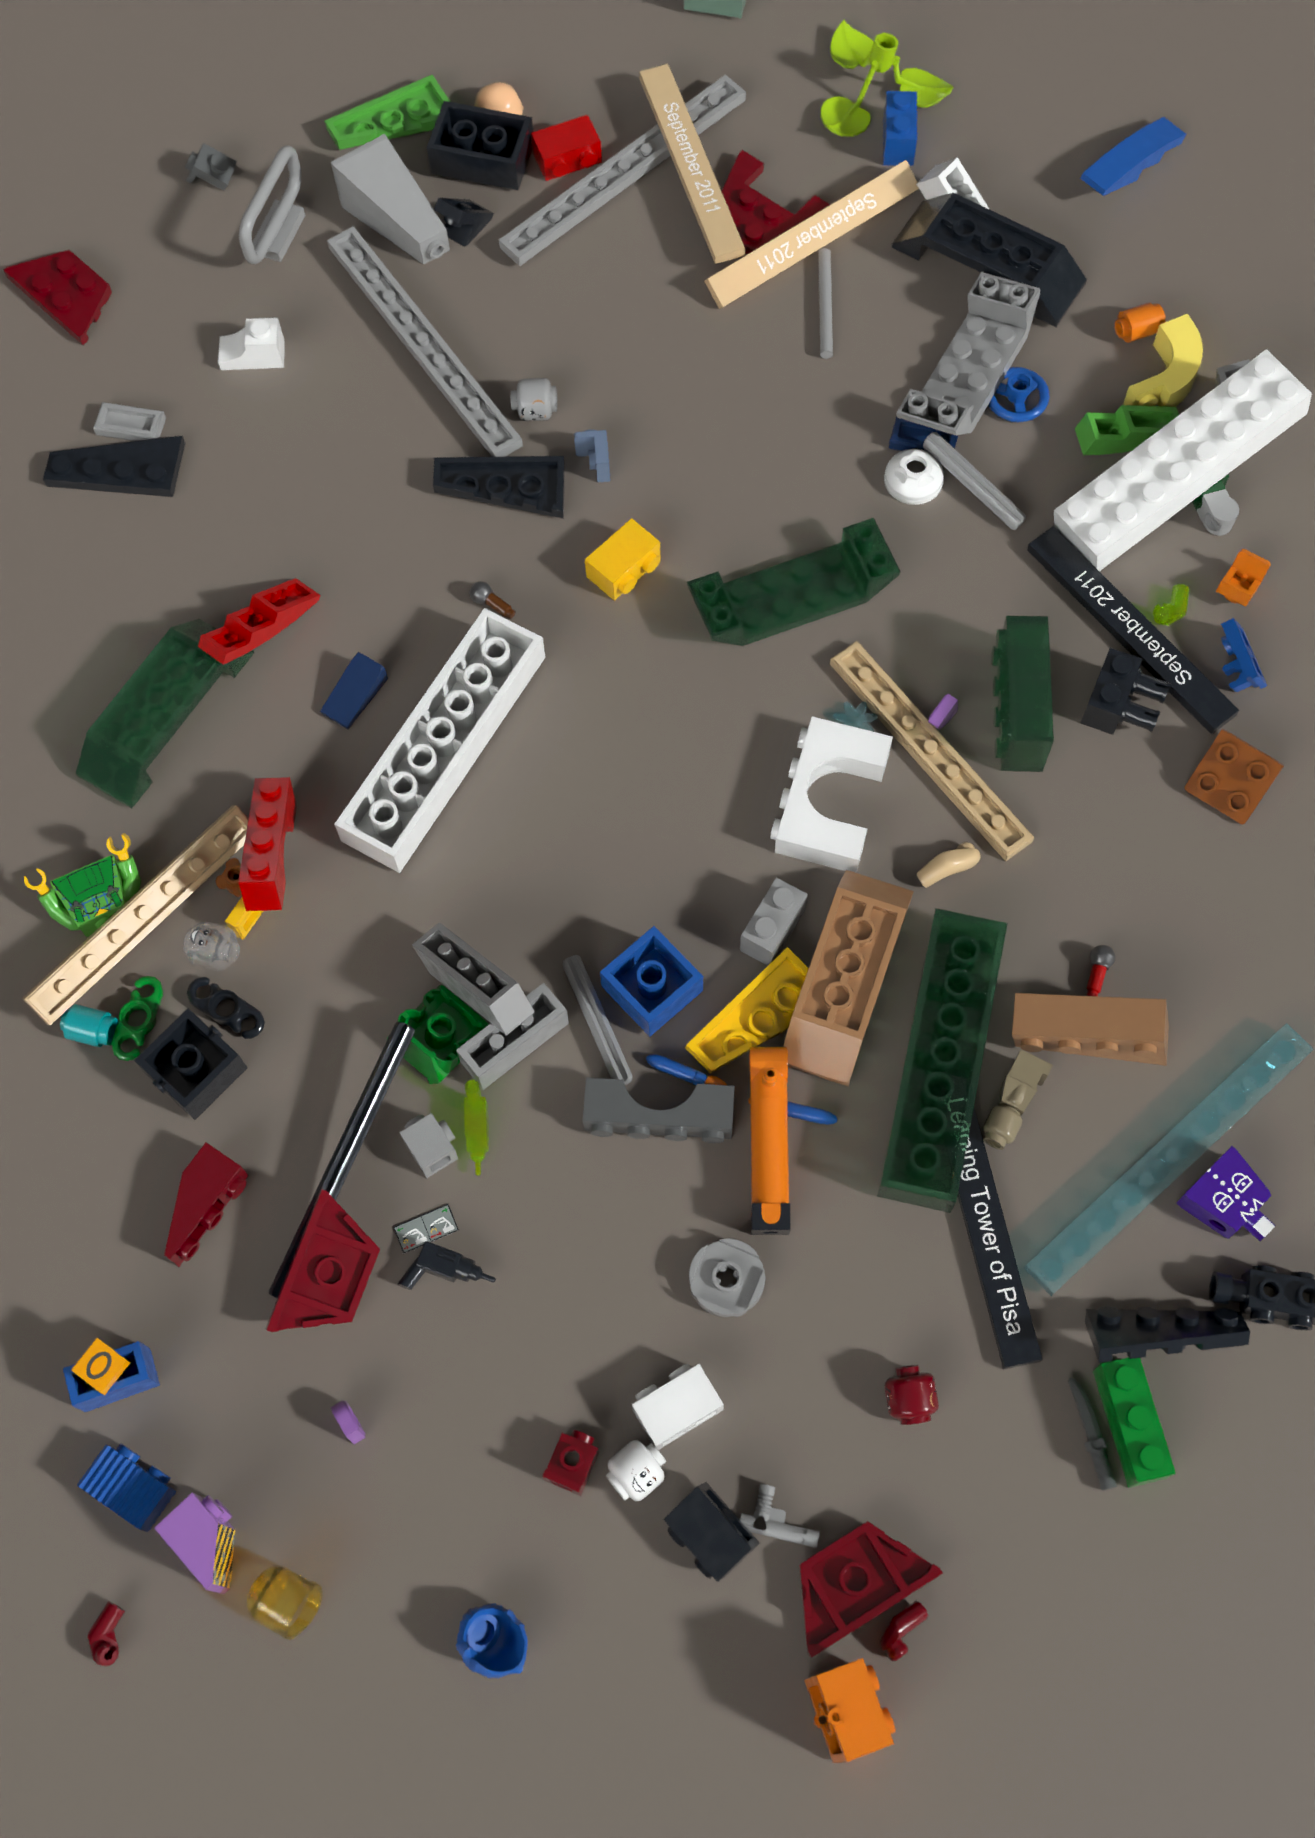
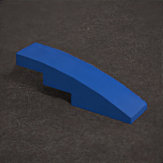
M1162 117L1130 135L1104 154L1082 173L1080 179L1102 196L1137 181L1142 170L1159 163L1164 152L1181 145L1186 133L1165 117Z

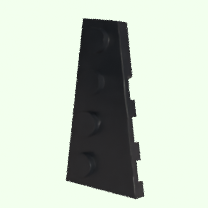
M174 436L50 452L43 481L47 487L173 497L185 441L183 436Z
M564 456L434 457V493L564 519Z
M1103 1306L1099 1309H1086L1085 1324L1099 1363L1112 1361L1113 1354L1126 1352L1130 1359L1146 1357V1350L1163 1349L1167 1354L1182 1353L1186 1345H1195L1200 1350L1249 1345L1250 1329L1241 1311H1234L1228 1308H1219L1215 1311H1196L1186 1307L1178 1308L1177 1310H1157L1152 1307L1128 1310Z

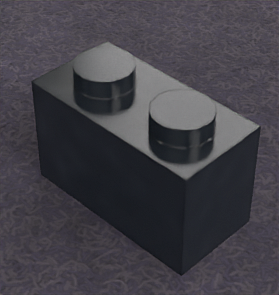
M707 1482L697 1486L663 1519L669 1526L667 1531L671 1538L679 1546H686L696 1557L694 1563L700 1572L709 1579L713 1577L717 1582L726 1577L760 1544Z

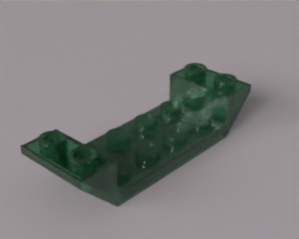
M873 517L844 527L841 543L726 583L723 582L719 571L688 581L687 587L711 640L745 646L865 604L896 579L901 571Z
M201 619L171 627L88 729L76 769V775L132 809L153 783L146 769L221 674L225 672L235 678L252 657L254 650L223 665L198 647L200 636L215 630V627Z

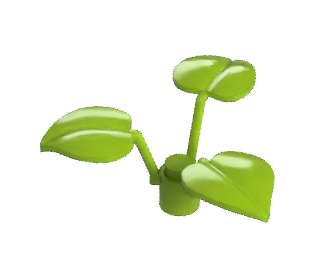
M843 20L835 30L831 40L830 53L833 60L848 69L859 65L865 68L870 64L871 67L854 104L845 97H831L823 103L820 117L824 126L837 135L852 137L863 133L869 126L871 116L868 111L859 108L863 101L875 71L879 73L886 72L892 65L895 82L901 85L899 91H917V107L926 108L937 104L952 92L953 86L917 68H906L902 70L900 75V57L896 56L899 42L895 36L889 33H880L873 41L865 34L853 29Z

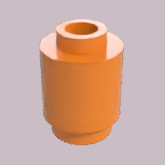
M1148 302L1120 311L1117 320H1115L1117 336L1126 343H1130L1157 334L1159 325L1166 322L1164 310L1160 304Z

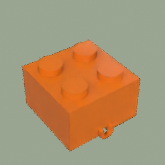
M863 1658L804 1680L816 1713L814 1723L823 1732L833 1763L849 1762L894 1744L891 1734L895 1733L893 1719L886 1707L881 1709L876 1695V1691L880 1690L877 1675L871 1665H865ZM820 1716L826 1717L825 1724L819 1723L818 1719Z

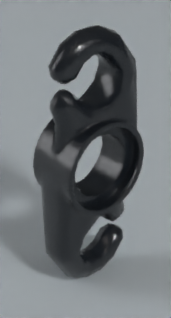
M207 977L197 978L188 986L187 996L190 1004L213 1019L217 1024L230 1026L235 1033L241 1032V1021L245 1018L253 1017L256 1022L254 1028L243 1031L242 1037L244 1039H251L263 1031L265 1021L262 1013L237 996L233 991L222 990L218 984L212 983L210 985V995L199 999L196 995V990L200 986L208 985L210 979ZM229 999L235 1002V1009L230 1015H217L216 1008L221 1001Z

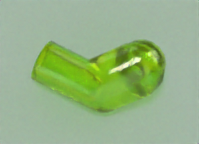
M1184 584L1174 585L1172 587L1171 602L1168 604L1163 603L1162 607L1158 603L1153 608V616L1156 623L1168 626L1185 617L1189 597L1188 586Z

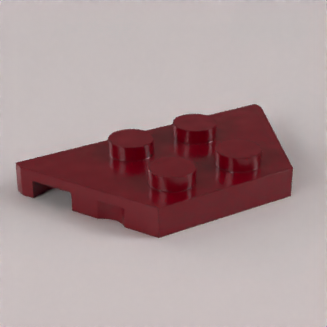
M70 250L12 265L4 269L7 278L82 345L87 343L89 339L87 331L92 322L97 323L101 315V308L107 303L112 293L109 284Z
M320 1189L265 1328L269 1332L353 1321L380 1248L326 1190Z
M868 1521L799 1565L807 1653L809 1657L813 1658L943 1574L942 1570L911 1551L912 1549L901 1542L892 1539L884 1531Z

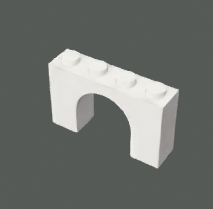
M812 717L809 728L802 727L797 745V748L802 749L800 758L793 757L788 778L793 779L791 789L784 788L779 806V808L784 809L782 819L775 818L770 839L776 840L775 853L856 873L866 839L867 828L824 817L811 805L807 791L818 778L836 772L848 773L882 782L893 737Z

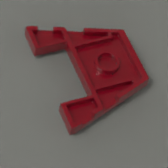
M741 150L721 192L745 247V254L748 255L830 206V204L814 195L796 214L789 212L750 187L754 180L763 172L764 163L746 151Z

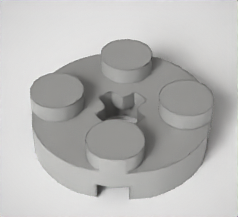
M720 1239L718 1242L704 1246L696 1253L690 1265L689 1282L692 1296L704 1310L716 1316L738 1317L744 1315L757 1304L765 1286L766 1276L758 1254L751 1246L737 1239ZM727 1268L733 1269V1277L738 1280L735 1285L729 1284L727 1287L721 1286V1280L716 1277L717 1273H725Z

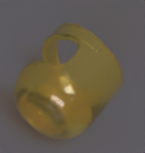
M274 1565L262 1571L253 1582L247 1595V1611L251 1618L287 1640H292L312 1622L318 1613L322 1602V1588L320 1584L309 1581L288 1568ZM309 1594V1597L300 1615L298 1616L294 1624L290 1626L296 1611L298 1610L299 1606L301 1605L305 1597Z

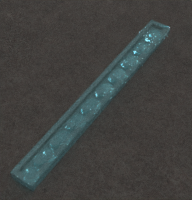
M1286 1023L1037 1254L1024 1269L1052 1296L1299 1065L1314 1048Z

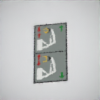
M449 1204L393 1227L403 1254L423 1246L425 1241L432 1242L459 1230Z

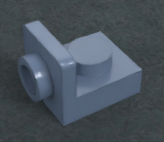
M589 429L584 432H575L576 456H589L590 470L597 469V482H610L607 431Z

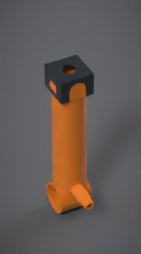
M750 1047L751 1235H789L791 1227L788 1156L787 1047Z

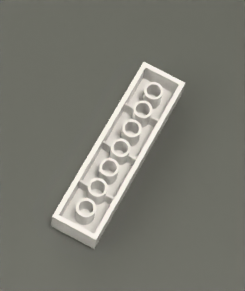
M1267 349L1057 507L1054 510V527L1098 571H1101L1308 414L1312 393Z
M486 608L483 609L334 825L341 842L398 873L402 871L545 659L543 637Z

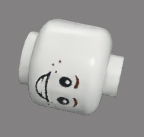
M633 1440L609 1459L608 1469L610 1472L606 1474V1477L624 1501L629 1497L634 1501H641L663 1483L665 1475L661 1466L666 1460L653 1443L645 1447L641 1442Z

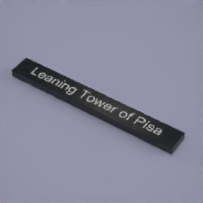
M961 1069L928 1076L927 1081L1003 1370L1041 1362L1043 1360L965 1071Z

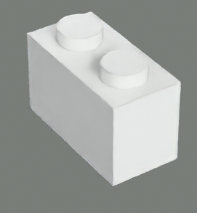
M685 1364L669 1375L670 1382L660 1388L653 1384L635 1396L637 1402L632 1404V1409L650 1441L658 1450L723 1411L724 1404L700 1364L693 1368L689 1364Z

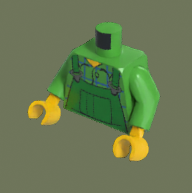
M121 834L125 844L123 849L114 847L110 836L107 839L106 845L108 850L113 853L112 855L50 881L52 887H47L45 884L46 874L39 868H36V870L42 876V882L39 885H32L29 883L28 878L24 876V883L28 888L37 890L39 893L37 896L38 900L53 920L71 931L81 930L86 937H89L140 890L141 878L133 855H129L127 851L131 844L127 834Z

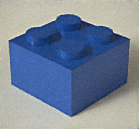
M655 926L600 971L602 988L649 1037L703 991V975Z

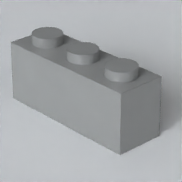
M544 983L526 996L535 1012L507 1036L493 1024H489L456 1050L461 1064L482 1090L569 1024L567 1009Z

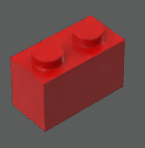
M588 114L531 133L533 156L546 181L602 163L601 140Z

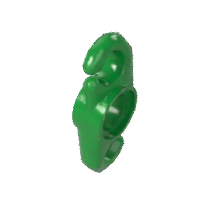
M144 976L136 980L134 984L136 988H141L148 984L154 988V992L151 996L143 998L137 990H133L130 995V1001L120 1010L119 1021L111 1042L113 1053L119 1060L130 1061L137 1058L141 1053L138 1048L131 1052H124L121 1049V1044L127 1039H133L137 1046H142L145 1042V1035L155 1026L156 1015L163 997L161 981L156 977ZM136 1010L146 1011L147 1018L142 1025L137 1027L129 1025L128 1018L132 1012Z

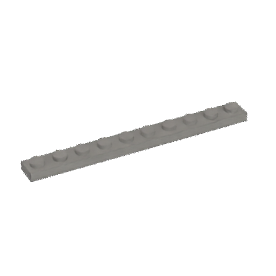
M724 75L685 103L697 134H701L746 100V91L727 75ZM655 125L500 238V249L519 266L523 265L671 156L659 125Z
M352 226L327 240L331 252L492 457H505L523 446L522 438L356 228Z

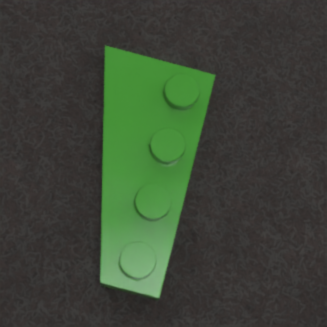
M432 74L325 120V125L338 149L342 150L364 145L383 134L388 139L433 130L443 102L449 101V99Z

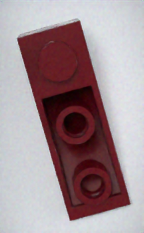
M205 1142L184 1169L181 1176L164 1256L178 1267H180L183 1261H189L196 1254L200 1246L199 1240L207 1230H212L218 1225L223 1217L222 1210L231 1199H236L243 1192L247 1184L246 1179L249 1176L239 1164L207 1142Z

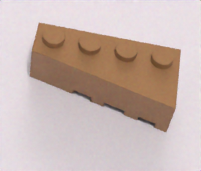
M1015 993L1012 1037L1015 1046L1021 1047L1024 1051L1040 1052L1046 1050L1167 1066L1169 1021L1166 999Z

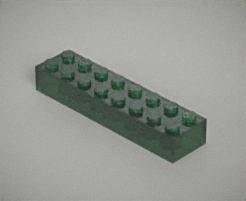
M935 909L877 1197L948 1213L952 1212L956 1204L1008 923Z

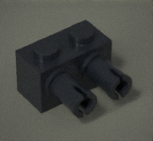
M1109 648L1081 724L1113 735L1118 723L1122 724V721L1153 732L1160 711L1131 702L1129 695L1137 693L1163 704L1171 683L1142 674V670L1139 668L1143 659Z

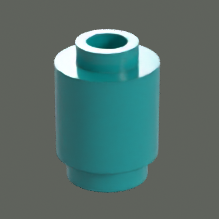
M74 1004L62 1014L60 1029L63 1031L65 1039L96 1047L110 1046L118 1019L111 1017L110 1012Z

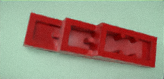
M297 578L253 594L250 605L228 614L223 627L201 635L198 647L224 665L247 654L284 630L316 604L320 599V594Z

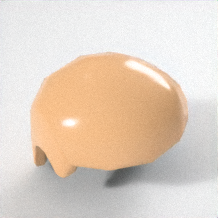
M495 82L486 85L477 93L475 107L518 115L523 113V105L516 91L507 83Z

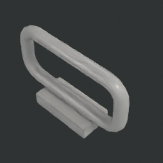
M289 145L280 148L240 223L239 241L246 261L253 265L260 263L263 258L281 262L305 217L303 207L293 204L300 190L302 173L297 152ZM287 163L289 169L287 188L280 200H274L252 241L254 223Z

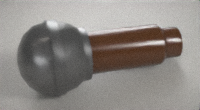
M479 581L472 585L470 597L473 602L488 605L503 617L513 618L516 611L512 609L511 605L496 596L488 583Z

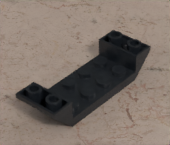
M954 192L922 201L892 243L893 249L918 261L929 247L980 273L983 272L1040 288L1034 317L1054 327L1058 326L1087 281V278L1064 244Z

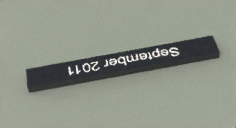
M1054 526L1028 544L1027 551L1132 656L1143 659L1141 665L1154 678L1171 683L1168 692L1211 735L1237 716L1239 709Z

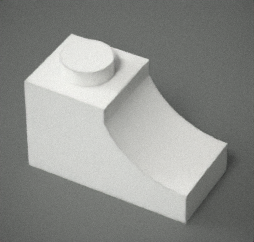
M958 158L936 165L916 184L926 200L954 192L988 208Z
M278 318L246 319V326L239 332L220 336L218 357L220 369L284 368L285 341Z

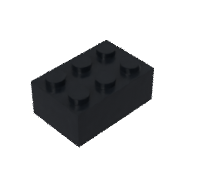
M444 101L427 145L431 174L519 190L533 150L531 133L533 132L532 117Z

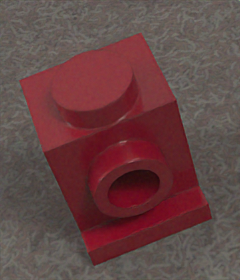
M573 1429L570 1436L561 1433L547 1469L543 1473V1479L546 1482L581 1496L599 1454V1449L592 1445L594 1438ZM569 1452L579 1454L580 1459L575 1466H568L565 1463V1456Z

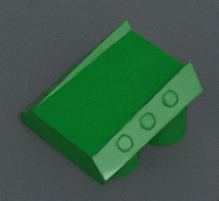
M441 984L436 989H431L423 997V1002L416 1009H407L399 1015L398 1022L408 1024L415 1030L403 1058L428 1079L429 1084H439L460 1063L456 1050L487 1027L489 1023Z

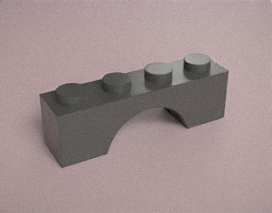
M586 1077L583 1108L584 1131H590V1134L599 1137H609L613 1135V1132L628 1133V1137L635 1139H647L650 1137V1134L665 1135V1139L671 1141H684L688 1136L702 1137V1141L708 1143H722L724 1139H732L734 1086L697 1084L691 1096L681 1105L668 1110H653L637 1103L628 1093L622 1079Z

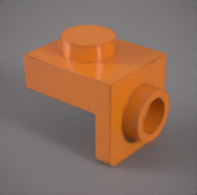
M1241 549L1231 568L1221 580L1216 592L1224 595L1228 601L1239 603L1246 607L1262 583L1271 566V562L1246 549Z

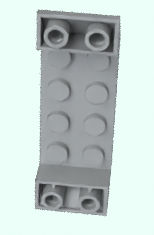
M981 272L968 293V315L922 391L910 389L896 412L897 417L956 436L972 433L1028 337L1040 295V288Z

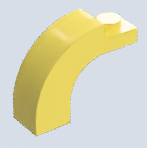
M1188 313L1159 325L1153 346L1163 359L1166 370L1156 376L1129 386L1123 405L1155 406L1157 404L1163 407H1176L1186 398L1196 378L1203 355L1200 333Z

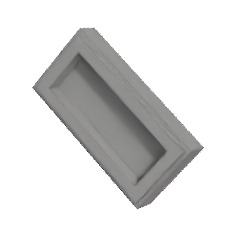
M102 402L93 429L96 435L132 441L160 438L166 416L164 411Z

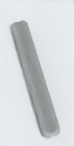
M933 432L925 439L923 447L1012 530H1016L1024 523L1026 515L938 433Z
M579 955L568 957L562 963L564 971L611 1079H622L624 1084L627 1085L633 1079L632 1073Z

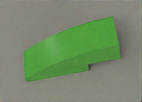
M1121 405L1115 413L1087 412L1074 429L1083 455L1123 453L1134 450L1179 416L1177 407Z

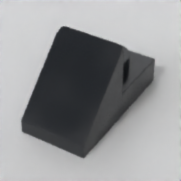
M438 198L434 208L435 211L444 215V226L447 230L448 238L463 247L470 244L492 220L494 213L470 199Z

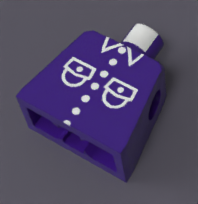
M1233 1146L1176 1202L1179 1207L1228 1239L1243 1226L1260 1242L1276 1226L1258 1210L1271 1197L1270 1191Z

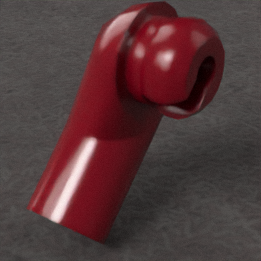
M110 1601L107 1602L88 1632V1642L92 1658L101 1666L114 1664L119 1656L114 1628L125 1613V1610Z
M914 1601L895 1615L880 1640L881 1651H885L889 1660L893 1662L908 1652V1646L901 1638L928 1618L927 1610L919 1601Z

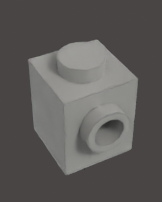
M432 1113L425 1117L419 1115L411 1119L404 1126L405 1129L399 1132L426 1178L459 1159L450 1141L455 1139L454 1134L445 1120L438 1123Z

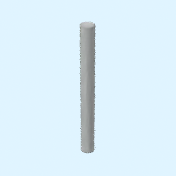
M822 248L818 252L820 356L824 359H829L833 356L831 251L827 248Z

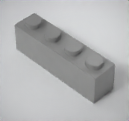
M440 922L412 944L428 972L506 1036L535 1012L517 981Z

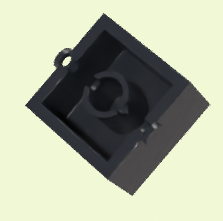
M189 1008L134 1060L153 1081L152 1084L163 1094L166 1093L194 1120L248 1069L239 1054L221 1039L223 1035L213 1025L208 1027Z

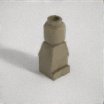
M1022 1049L1020 1050L1001 1085L998 1106L992 1108L983 1126L985 1132L983 1140L986 1144L995 1149L1003 1150L1006 1144L1014 1142L1023 1123L1021 1116L1036 1094L1037 1084L1042 1086L1053 1066L1052 1064Z

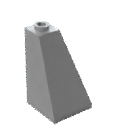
M385 134L331 162L340 203L344 210L422 264L439 258L450 250L445 226Z

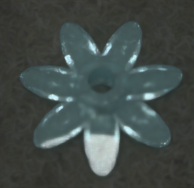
M846 701L844 702L846 713H835L833 718L844 725L874 732V729L868 723L875 721L878 715L875 713L865 714L866 702H861L855 709L852 704Z

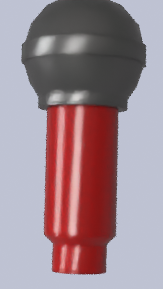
M1107 945L1096 946L1090 953L1092 970L1086 987V996H1098L1101 992L1106 971L1115 962V953Z

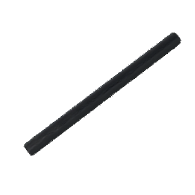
M398 1021L394 1024L269 1289L271 1296L278 1298L320 1189L328 1191L336 1201L415 1033V1030L410 1025Z

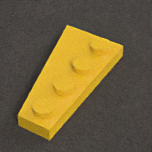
M787 947L686 1044L685 1049L711 1074L749 1052L750 1047H758L789 1028L809 968Z

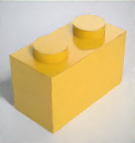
M631 518L585 559L586 577L615 601L623 593H629L636 585L637 580L646 572L651 573L655 570L661 560L660 541Z

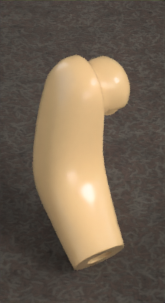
M961 843L956 850L945 851L935 856L917 872V876L922 885L927 888L947 876L974 867L981 858L980 852L975 849L972 843Z

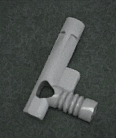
M760 1484L759 1495L757 1496L758 1503H756L757 1507H755L754 1516L743 1513L741 1515L740 1521L752 1533L817 1548L820 1532L785 1524L786 1512L770 1506L772 1505L771 1501L773 1500L772 1497L776 1487ZM762 1516L764 1518L765 1530L753 1527V1523L758 1517Z

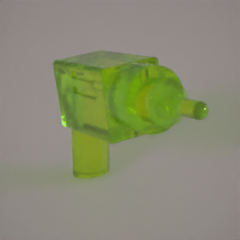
M469 1080L465 1084L467 1098H464L466 1152L470 1153V1159L475 1162L476 1176H480L481 1162L485 1159V1153L489 1151L488 1103L486 1097L481 1096L479 1083L476 1080Z

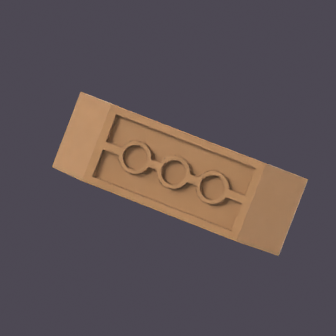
M849 870L845 871L837 887L786 1034L783 1047H787L788 1067L845 1086L849 1085L914 891Z

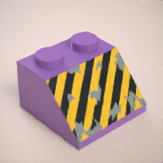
M191 1493L154 1529L206 1590L225 1594L230 1589L235 1529L228 1520L233 1516L218 1499L214 1501L209 1495L203 1498Z

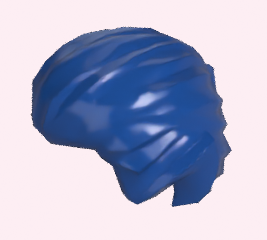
M497 1603L485 1604L481 1607L475 1606L473 1609L469 1608L460 1621L456 1649L462 1656L464 1664L472 1672H477L482 1676L501 1678L510 1674H521L526 1661L528 1639L524 1629L525 1625L517 1619L512 1610H507L502 1605H497Z

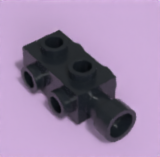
M1257 1265L1242 1274L1241 1279L1232 1278V1275L1229 1273L1216 1271L1211 1276L1209 1284L1210 1302L1226 1305L1230 1301L1240 1303L1241 1313L1250 1314L1251 1322L1273 1324L1274 1319L1288 1321L1289 1328L1304 1331L1312 1330L1313 1325H1315V1279L1312 1273L1291 1272L1290 1275L1276 1273V1268ZM1263 1287L1273 1288L1274 1294L1272 1297L1265 1294ZM1302 1293L1310 1294L1309 1303L1303 1299Z

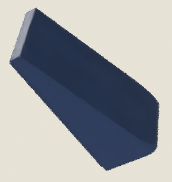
M357 652L320 710L321 714L349 729L388 680L385 668L364 654Z

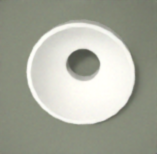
M907 449L894 455L888 462L884 475L885 487L888 492L898 501L912 505L924 504L934 499L940 493L944 481V471L941 463L929 452L921 449ZM911 461H920L924 464L925 470L920 473H913L909 471L906 465Z

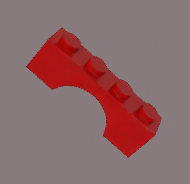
M290 777L255 778L238 880L246 911L282 910L286 886L284 841L286 832H293L297 808Z

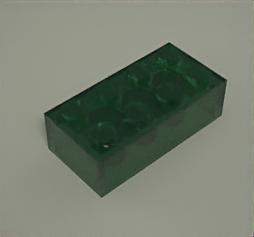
M1006 616L1003 629H997L996 646L992 647L991 654L992 666H997V676L993 677L992 693L993 697H998V707L994 708L993 724L994 727H999V738L996 737L994 754L995 758L1001 759V771L1043 772L1054 742L1048 616Z

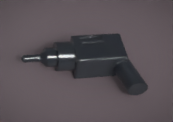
M425 1241L419 1256L397 1285L412 1290L425 1272L453 1283L456 1278L468 1282L469 1279L477 1281L482 1278L494 1283L496 1278L483 1273L482 1268L475 1265V1260Z

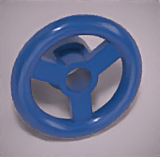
M1022 367L1009 368L1004 379L1008 378L1007 385L1001 383L995 393L1008 397L1009 401L1014 403L1015 412L1004 409L997 402L995 394L988 404L989 408L1000 418L1011 422H1026L1037 418L1044 412L1049 403L1050 395L1046 382L1032 370ZM1038 388L1040 393L1038 404L1033 409L1026 411L1024 402L1027 396Z

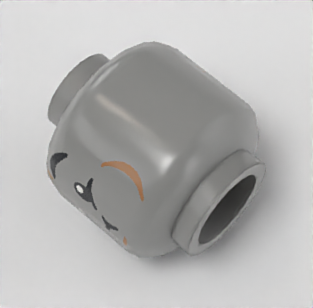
M547 378L520 379L517 384V390H511V409L518 410V415L523 421L549 420L552 412H557L556 386H551Z

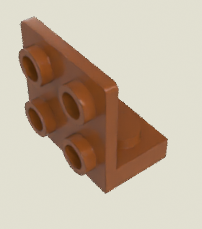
M1222 729L1186 783L1184 789L1243 825L1247 822L1285 765L1229 731Z

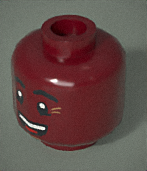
M919 1365L895 1368L897 1376L890 1377L885 1382V1393L890 1416L900 1419V1425L931 1421V1414H934L939 1408L934 1376L928 1372H920Z

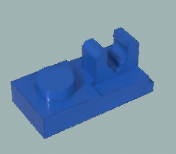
M1235 618L1222 623L1221 625L1225 632V636L1221 637L1223 646L1229 656L1235 654L1237 657L1236 660L1224 665L1222 670L1227 676L1236 672L1241 673L1236 681L1229 683L1230 688L1234 692H1239L1250 686L1254 688L1260 687L1261 689L1266 687V681L1242 626Z

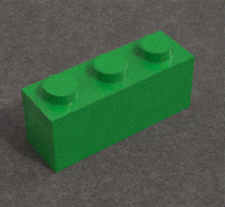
M1128 1357L1100 1364L1093 1370V1374L1127 1487L1130 1488L1160 1481L1175 1475L1176 1471L1141 1359H1130Z

